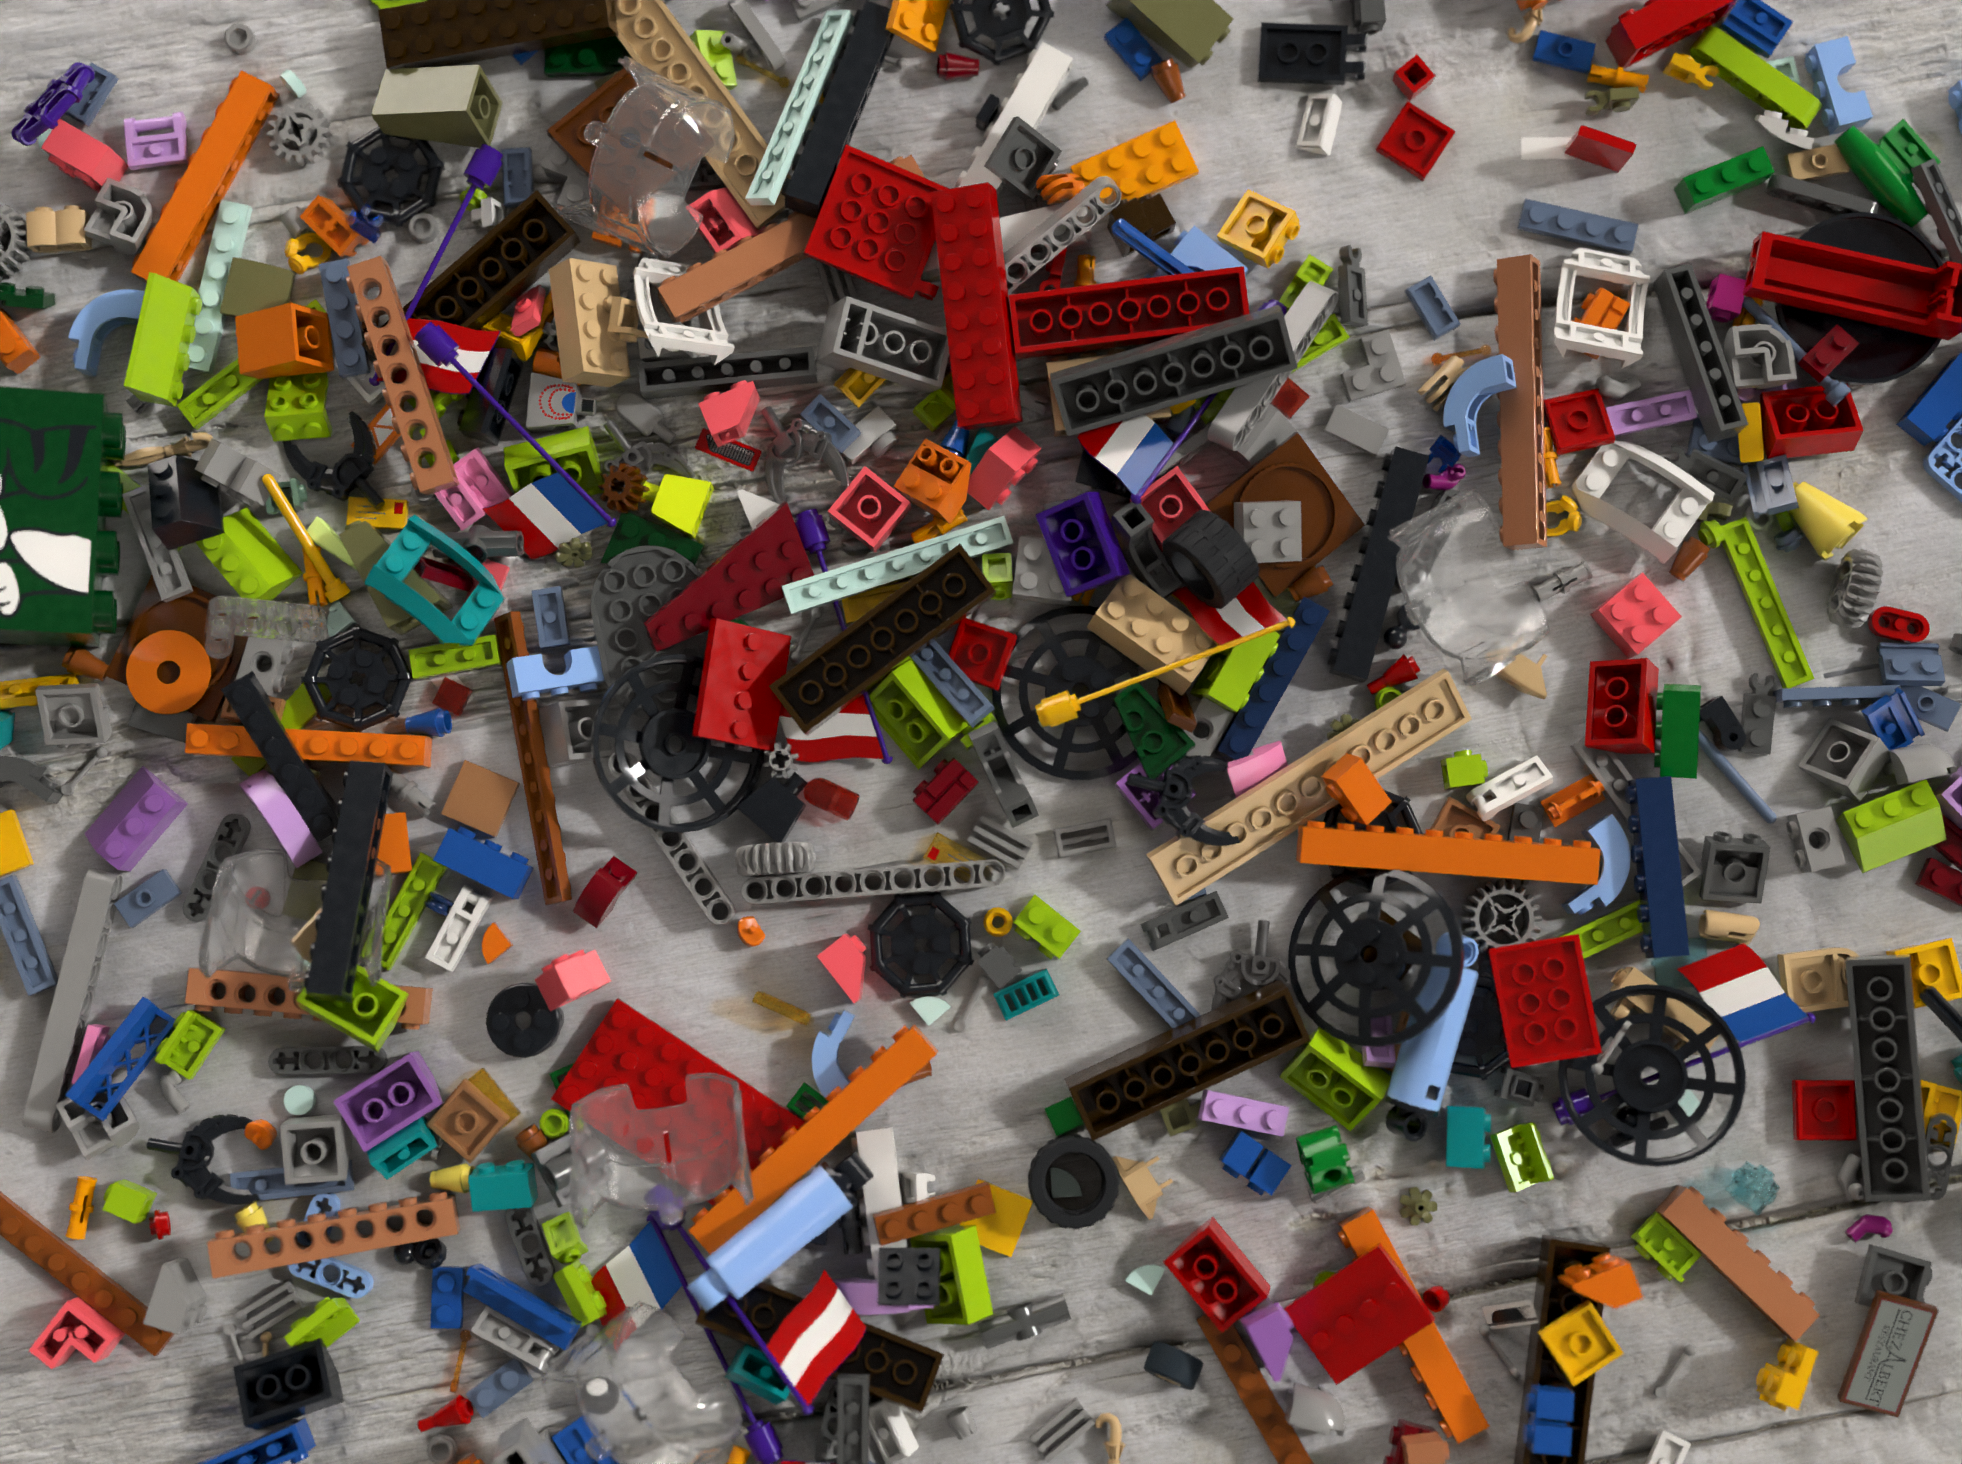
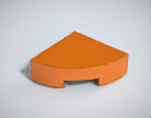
M495 922L488 927L483 936L482 952L488 964H491L513 946Z

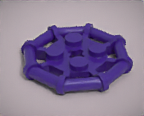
M75 62L70 65L57 80L52 79L48 83L47 89L37 100L28 104L24 109L25 115L12 128L11 134L13 139L25 146H30L36 142L37 137L49 128L54 129L57 127V121L74 103H79L83 98V90L94 79V69L81 62Z

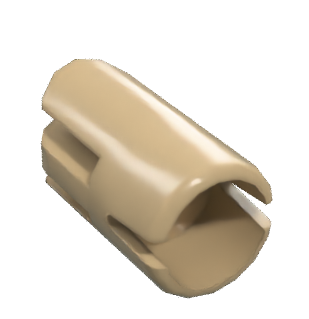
M1451 356L1417 391L1420 395H1423L1441 379L1424 398L1430 404L1449 387L1433 405L1432 408L1436 412L1446 403L1454 383L1469 368V366L1466 369L1461 368L1465 362L1457 356Z
M1704 910L1703 913L1705 914L1700 916L1698 931L1703 939L1749 945L1759 929L1760 922L1754 916Z

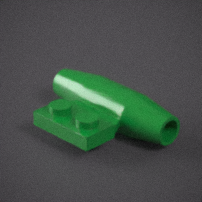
M1904 118L1879 139L1878 145L1854 125L1834 141L1855 176L1881 206L1897 219L1912 228L1929 214L1912 185L1914 181L1911 169L1935 158L1937 165L1941 161Z

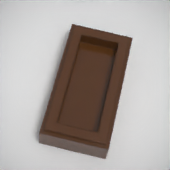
M1162 682L1157 688V693L1167 722L1192 733L1197 726V722L1186 692L1181 696L1170 686Z

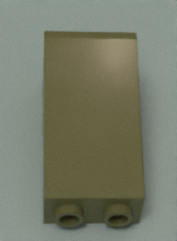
M1109 0L1106 4L1110 10L1122 19L1127 17L1137 30L1190 69L1199 63L1204 65L1214 53L1211 48L1216 41L1221 43L1231 31L1228 26L1234 20L1214 0Z
M480 65L385 69L382 82L379 84L375 104L372 106L371 115L384 134L480 148L482 144L491 146L503 103Z
M359 520L345 527L346 531L339 534L363 582H365L373 565L378 563L392 543L374 526L366 521L361 522ZM414 569L404 580L403 583L427 599L442 613L453 608L451 603L428 579L420 577ZM366 586L387 628L403 635L422 625L409 613L386 599L384 594L371 586Z

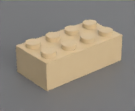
M568 258L550 268L549 277L562 381L611 387L630 378L627 343L619 340L618 334L608 332L613 296L620 297L617 266Z
M1127 575L1120 579L1086 627L1148 672L1218 646L1201 630L1195 620L1132 575ZM1211 655L1155 677L1182 696Z

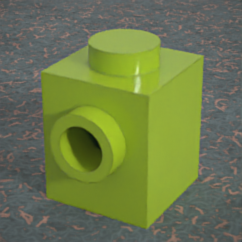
M1471 750L1454 752V757L1445 758L1440 761L1445 790L1481 785L1485 783V778L1488 777L1486 761L1482 760L1481 754L1472 755Z
M126 1179L115 1181L105 1191L103 1200L106 1202L102 1210L134 1224L143 1222L147 1218L157 1192Z

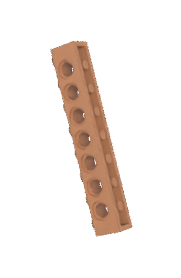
M378 256L347 266L350 276L346 277V282L350 292L356 294L359 303L355 305L357 316L361 322L365 321L368 331L364 333L365 341L370 350L374 349L377 360L373 361L377 376L379 378L383 377L386 388L382 389V393L387 405H392L395 416L391 417L392 424L396 433H401L404 444L400 445L405 461H410L413 472L409 475L414 489H419L422 494L427 496L460 485L388 262L382 256ZM373 287H379L378 297L369 300L367 297L368 291ZM381 315H388L389 321L387 325L378 328L376 324L377 319ZM390 343H397V352L392 356H387L385 352L386 347ZM405 370L407 372L406 380L401 384H396L395 375L399 371ZM415 398L416 407L414 410L405 412L404 403L406 400ZM424 426V437L420 440H414V429ZM433 454L434 464L430 468H423V457Z
M189 968L185 1004H195L194 1010L213 1011V1006L224 1007V1013L242 1014L243 1009L254 1010L253 1015L272 1017V1011L284 1012L283 1018L301 1019L302 1014L311 1015L302 1010L296 1001L304 989L305 977L209 968ZM220 983L226 988V994L222 999L216 995V987ZM394 985L409 994L403 1012L397 1022L402 1023L401 1028L419 1030L420 1024H429L433 988ZM248 986H252L256 992L255 998L251 1002L245 997V990ZM279 988L285 993V1000L282 1004H278L274 998V994ZM313 1016V1021H322Z
M447 1191L429 1194V1199L417 1201L416 1196L399 1199V1204L387 1206L386 1202L370 1204L368 1205V1210L359 1212L356 1211V1207L339 1210L337 1216L326 1217V1213H318L307 1216L308 1221L298 1223L295 1222V1218L277 1221V1226L265 1228L264 1224H256L246 1227V1232L234 1234V1229L216 1232L215 1237L207 1242L212 1279L456 1235L461 1229L455 1194L447 1196ZM423 1209L431 1211L434 1217L433 1222L430 1224L422 1223L418 1218V1212ZM391 1215L400 1216L403 1220V1227L401 1229L391 1228L388 1224V1217ZM362 1220L370 1222L373 1227L372 1233L369 1235L360 1233L358 1222ZM329 1226H337L341 1229L342 1238L340 1240H333L328 1236L327 1230ZM305 1231L309 1233L312 1239L311 1244L308 1246L301 1245L297 1240L298 1232ZM268 1237H275L280 1241L281 1248L279 1251H272L267 1247L266 1241ZM243 1242L249 1246V1256L243 1257L237 1253V1243Z

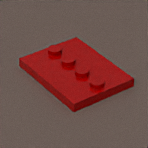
M718 618L710 619L692 736L773 752L781 702L769 686L786 674L792 636Z
M1579 934L1488 949L1510 1068L1602 1054Z
M1381 1243L1283 1308L1286 1310L1296 1330L1336 1385L1435 1320L1433 1314Z

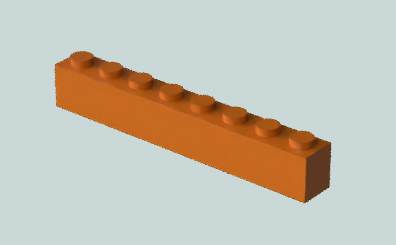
M242 70L238 77L231 81L229 93L225 101L218 105L214 121L203 132L202 143L197 152L190 156L185 174L175 183L174 194L170 201L162 207L160 219L155 228L149 231L145 247L133 260L131 273L140 280L147 283L149 272L177 282L179 281L218 210L221 200L224 199L280 96L272 85Z
M187 723L185 753L205 756L264 758L244 726ZM285 729L304 761L350 763V760L385 763L386 765L431 767L432 738L427 736Z
M1368 1206L1338 1223L1341 1231L1337 1235L1345 1249L1350 1247L1356 1257L1351 1261H1354L1381 1243L1417 1292L1375 1211ZM1434 1322L1397 1345L1403 1357L1409 1356L1413 1364L1409 1369L1417 1384L1423 1382L1428 1392L1424 1394V1398L1432 1411L1438 1410L1442 1418L1438 1423L1447 1439L1452 1436L1459 1444L1490 1427Z

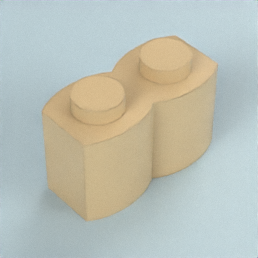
M76 205L64 206V210L53 211L49 207H36L35 211L26 213L27 247L35 253L92 250V238L87 237L84 232V228L91 215L82 207Z

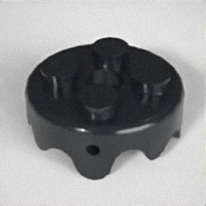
M518 983L502 989L493 998L486 1014V1027L491 1041L505 1054L520 1058L539 1055L552 1047L557 1041L564 1024L563 1010L559 1007L550 1012L538 985L534 983ZM522 1011L527 1012L531 1017V1024L526 1029H521L516 1024V1017Z

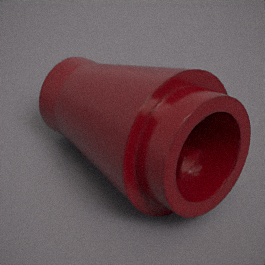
M949 52L938 54L937 78H944V81L978 76L979 59Z

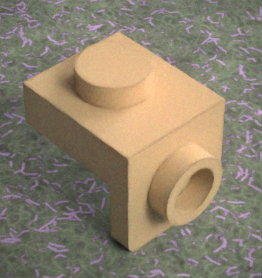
M613 296L608 332L618 334L619 340L636 343L637 338L648 339L645 331L637 329L639 314L636 301Z

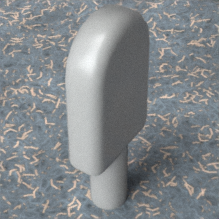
M628 391L618 397L616 401L617 413L644 436H649L652 432H655L669 444L675 440L677 435L661 423L664 414L641 395Z

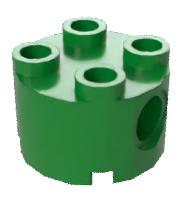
M1336 1125L1296 1137L1301 1164L1304 1165V1174L1313 1194L1323 1193L1355 1183L1350 1166H1346V1161L1350 1160L1346 1144H1339L1341 1136Z

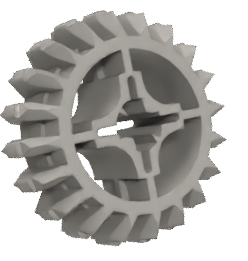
M1 204L0 280H3L4 273L14 277L13 268L23 269L20 262L22 259L30 260L29 256L25 254L30 249L27 247L26 221L22 220L23 217L19 212L13 211L8 205L2 206Z
M1852 549L1841 558V563L1837 566L1836 573L1833 575L1829 600L1827 602V614L1831 622L1841 627L1856 629L1868 620L1869 614L1873 611L1874 604L1877 603L1876 599L1880 593L1879 588L1882 583L1883 564L1880 556L1867 550Z
M809 842L748 845L739 847L736 850L735 866H737V873L743 877L801 874L815 869L816 855L813 845Z
M1498 879L1496 881V888L1491 881L1485 882L1486 891L1480 886L1476 887L1475 892L1478 898L1473 895L1467 896V900L1473 905L1472 907L1462 906V910L1468 912L1469 917H1462L1461 922L1470 924L1469 928L1463 929V934L1473 933L1474 936L1471 939L1475 940L1476 943L1480 942L1478 945L1479 953H1483L1487 947L1490 949L1525 943V941H1536L1530 934L1531 932H1541V928L1534 926V922L1542 921V916H1534L1533 911L1540 909V905L1531 906L1529 904L1535 898L1533 894L1523 897L1526 891L1525 886H1520L1515 891V881H1509L1505 888L1503 879ZM1505 895L1516 903L1507 908H1502L1498 903H1494L1491 897ZM1485 905L1484 909L1488 914V920L1481 929L1479 915L1482 906ZM1522 911L1523 926L1518 934L1519 930L1515 925V918ZM1509 913L1506 915L1507 920H1504L1506 925H1495L1496 919H1499L1496 917L1497 914ZM1499 930L1505 936H1509L1512 941L1506 944H1498L1491 941L1487 936Z

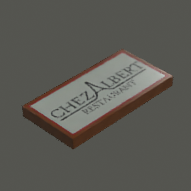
M1876 1290L1837 1396L1839 1401L1899 1418L1939 1311L1937 1307Z

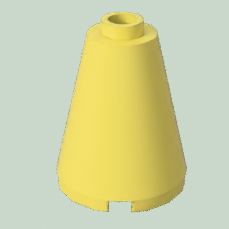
M1805 481L1801 484L1794 482L1793 486L1799 508L1789 510V512L1818 555L1824 561H1827L1834 556L1831 551L1835 547L1842 549L1864 526L1862 523L1866 522L1868 518L1861 512Z

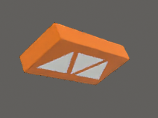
M387 403L368 424L369 431L372 432L374 437L373 443L376 446L373 465L379 462L401 436V433L397 434L393 427L391 417L395 416L392 405L388 406Z

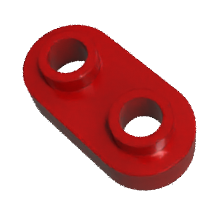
M1889 606L1873 610L1867 622L1873 634L1904 643L1920 642L1928 636L1930 631L1929 622L1923 615ZM1880 617L1886 621L1885 627L1879 625L1878 620ZM1908 624L1914 627L1913 634L1907 631Z

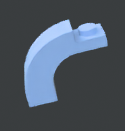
M132 289L111 291L95 298L80 311L72 324L68 336L70 340L79 345L73 354L75 369L85 375L97 376L101 348L105 338L117 327L127 324H138L145 291Z
M1504 354L1483 359L1469 367L1457 379L1448 394L1444 407V428L1456 432L1453 436L1455 448L1459 453L1469 458L1480 455L1476 417L1481 405L1486 399L1496 393L1516 388L1513 361Z
M1613 814L1603 816L1581 832L1587 841H1591V847L1601 849L1598 885L1588 884L1584 889L1562 903L1561 905L1567 914L1578 913L1582 915L1594 907L1592 901H1595L1598 907H1606L1618 896L1626 883L1630 870V849L1627 837Z
M846 1010L843 1011L842 1015L835 1014L828 1029L833 1031L831 1035L819 1031L814 1042L812 1070L816 1084L824 1098L837 1086L843 1089L850 1083L838 1062L840 1044L856 1016Z

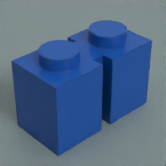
M1238 1129L1219 1160L1225 1163L1222 1169L1236 1179L1240 1174L1249 1180L1247 1186L1262 1196L1264 1192H1267L1272 1196L1292 1165L1265 1148L1251 1171L1248 1172L1264 1146Z
M1531 1385L1530 1393H1526L1525 1410L1530 1413V1419H1528V1424H1524L1523 1441L1527 1443V1447L1533 1453L1570 1456L1572 1427L1566 1426V1422L1540 1419L1573 1422L1574 1393L1571 1390L1563 1387Z

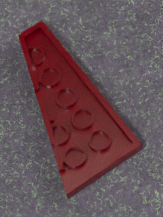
M785 501L781 503L775 512L758 523L756 528L745 538L736 542L713 562L700 577L691 581L685 590L673 600L668 601L644 622L656 652L709 630L710 619L718 618L731 621L785 598L782 591L783 585L814 576L788 503Z

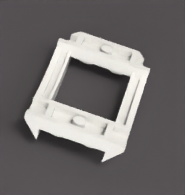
M1578 247L1572 252L1568 260L1564 259L1558 287L1554 327V343L1563 358L1568 349L1580 353L1620 359L1621 369L1642 358L1641 343L1643 340L1644 309L1650 276L1644 275L1640 271L1642 265L1636 258ZM1576 275L1629 285L1627 302H1629L1630 306L1624 315L1622 331L1571 321Z
M643 257L639 262V266L634 268L635 298L640 321L658 358L662 348L672 352L682 350L693 352L700 356L709 354L713 364L716 365L733 353L735 347L727 342L728 333L722 321L719 304L698 315L700 328L657 321L652 306L649 283L660 287V284L665 279L672 276L677 278L685 274L686 270L692 265Z
M1614 441L1612 444L1599 446L1570 486L1583 515H1588L1617 531L1643 550L1649 551L1662 564L1666 563L1678 550L1677 547L1705 507L1713 501L1714 497L1713 491L1673 463L1648 449L1626 441ZM1628 458L1647 466L1680 487V490L1652 529L1600 499Z

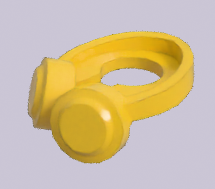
M306 233L296 239L290 238L286 242L284 252L285 257L289 258V267L295 273L302 275L308 268H317L319 264L326 263L332 255V248L317 233ZM310 243H317L323 248V254L315 258L309 255L300 256L297 252L306 250L307 245Z
M1563 495L1559 500L1546 503V513L1556 512L1559 514L1565 511L1569 513L1568 518L1560 520L1556 528H1547V537H1557L1568 531L1577 532L1581 527V513L1577 511L1578 505L1572 498Z

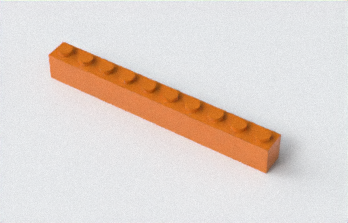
M1307 820V825H1299L1296 861L1299 863L1598 885L1601 849L1591 847V841L1573 840V845H1563L1562 839L1544 838L1543 843L1532 842V837L1514 836V841L1502 840L1503 835L1485 833L1484 839L1473 838V833L1455 831V836H1443V830L1426 829L1425 834H1415L1414 828L1396 827V832L1384 831V826L1366 825V830L1354 829L1355 824L1337 822V826L1334 828L1325 827L1324 821Z
M915 1024L909 1029L904 1025L892 1036L895 1042L886 1049L882 1045L869 1057L873 1061L869 1066L863 1069L860 1065L847 1077L850 1080L847 1086L843 1089L839 1086L833 1089L825 1097L828 1101L826 1105L820 1110L816 1106L803 1117L806 1122L798 1130L794 1126L790 1128L780 1138L784 1142L776 1150L772 1147L768 1148L758 1158L761 1163L754 1170L750 1167L746 1168L736 1178L739 1183L731 1191L727 1187L724 1188L713 1199L716 1204L709 1211L703 1207L691 1219L694 1224L688 1231L709 1254L713 1253L765 1211L937 1055V1048Z

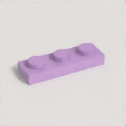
M1690 390L1605 408L1615 437L1687 422L1697 418Z
M1205 1089L1202 1094L1198 1119L1283 1137L1289 1107Z

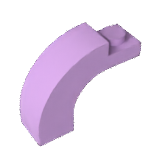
M263 769L251 775L239 784L244 794L252 802L273 832L284 853L296 868L322 853L314 836L275 778Z
M859 1277L832 1279L857 1315L894 1314L909 1312V1310L934 1308V1306L878 1305V1280H867Z

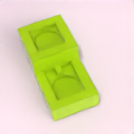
M1309 254L1279 299V302L1286 307L1288 312L1308 282L1313 281L1323 286L1332 273L1333 268Z
M952 372L943 379L942 387L930 393L914 407L912 412L932 433L956 411Z

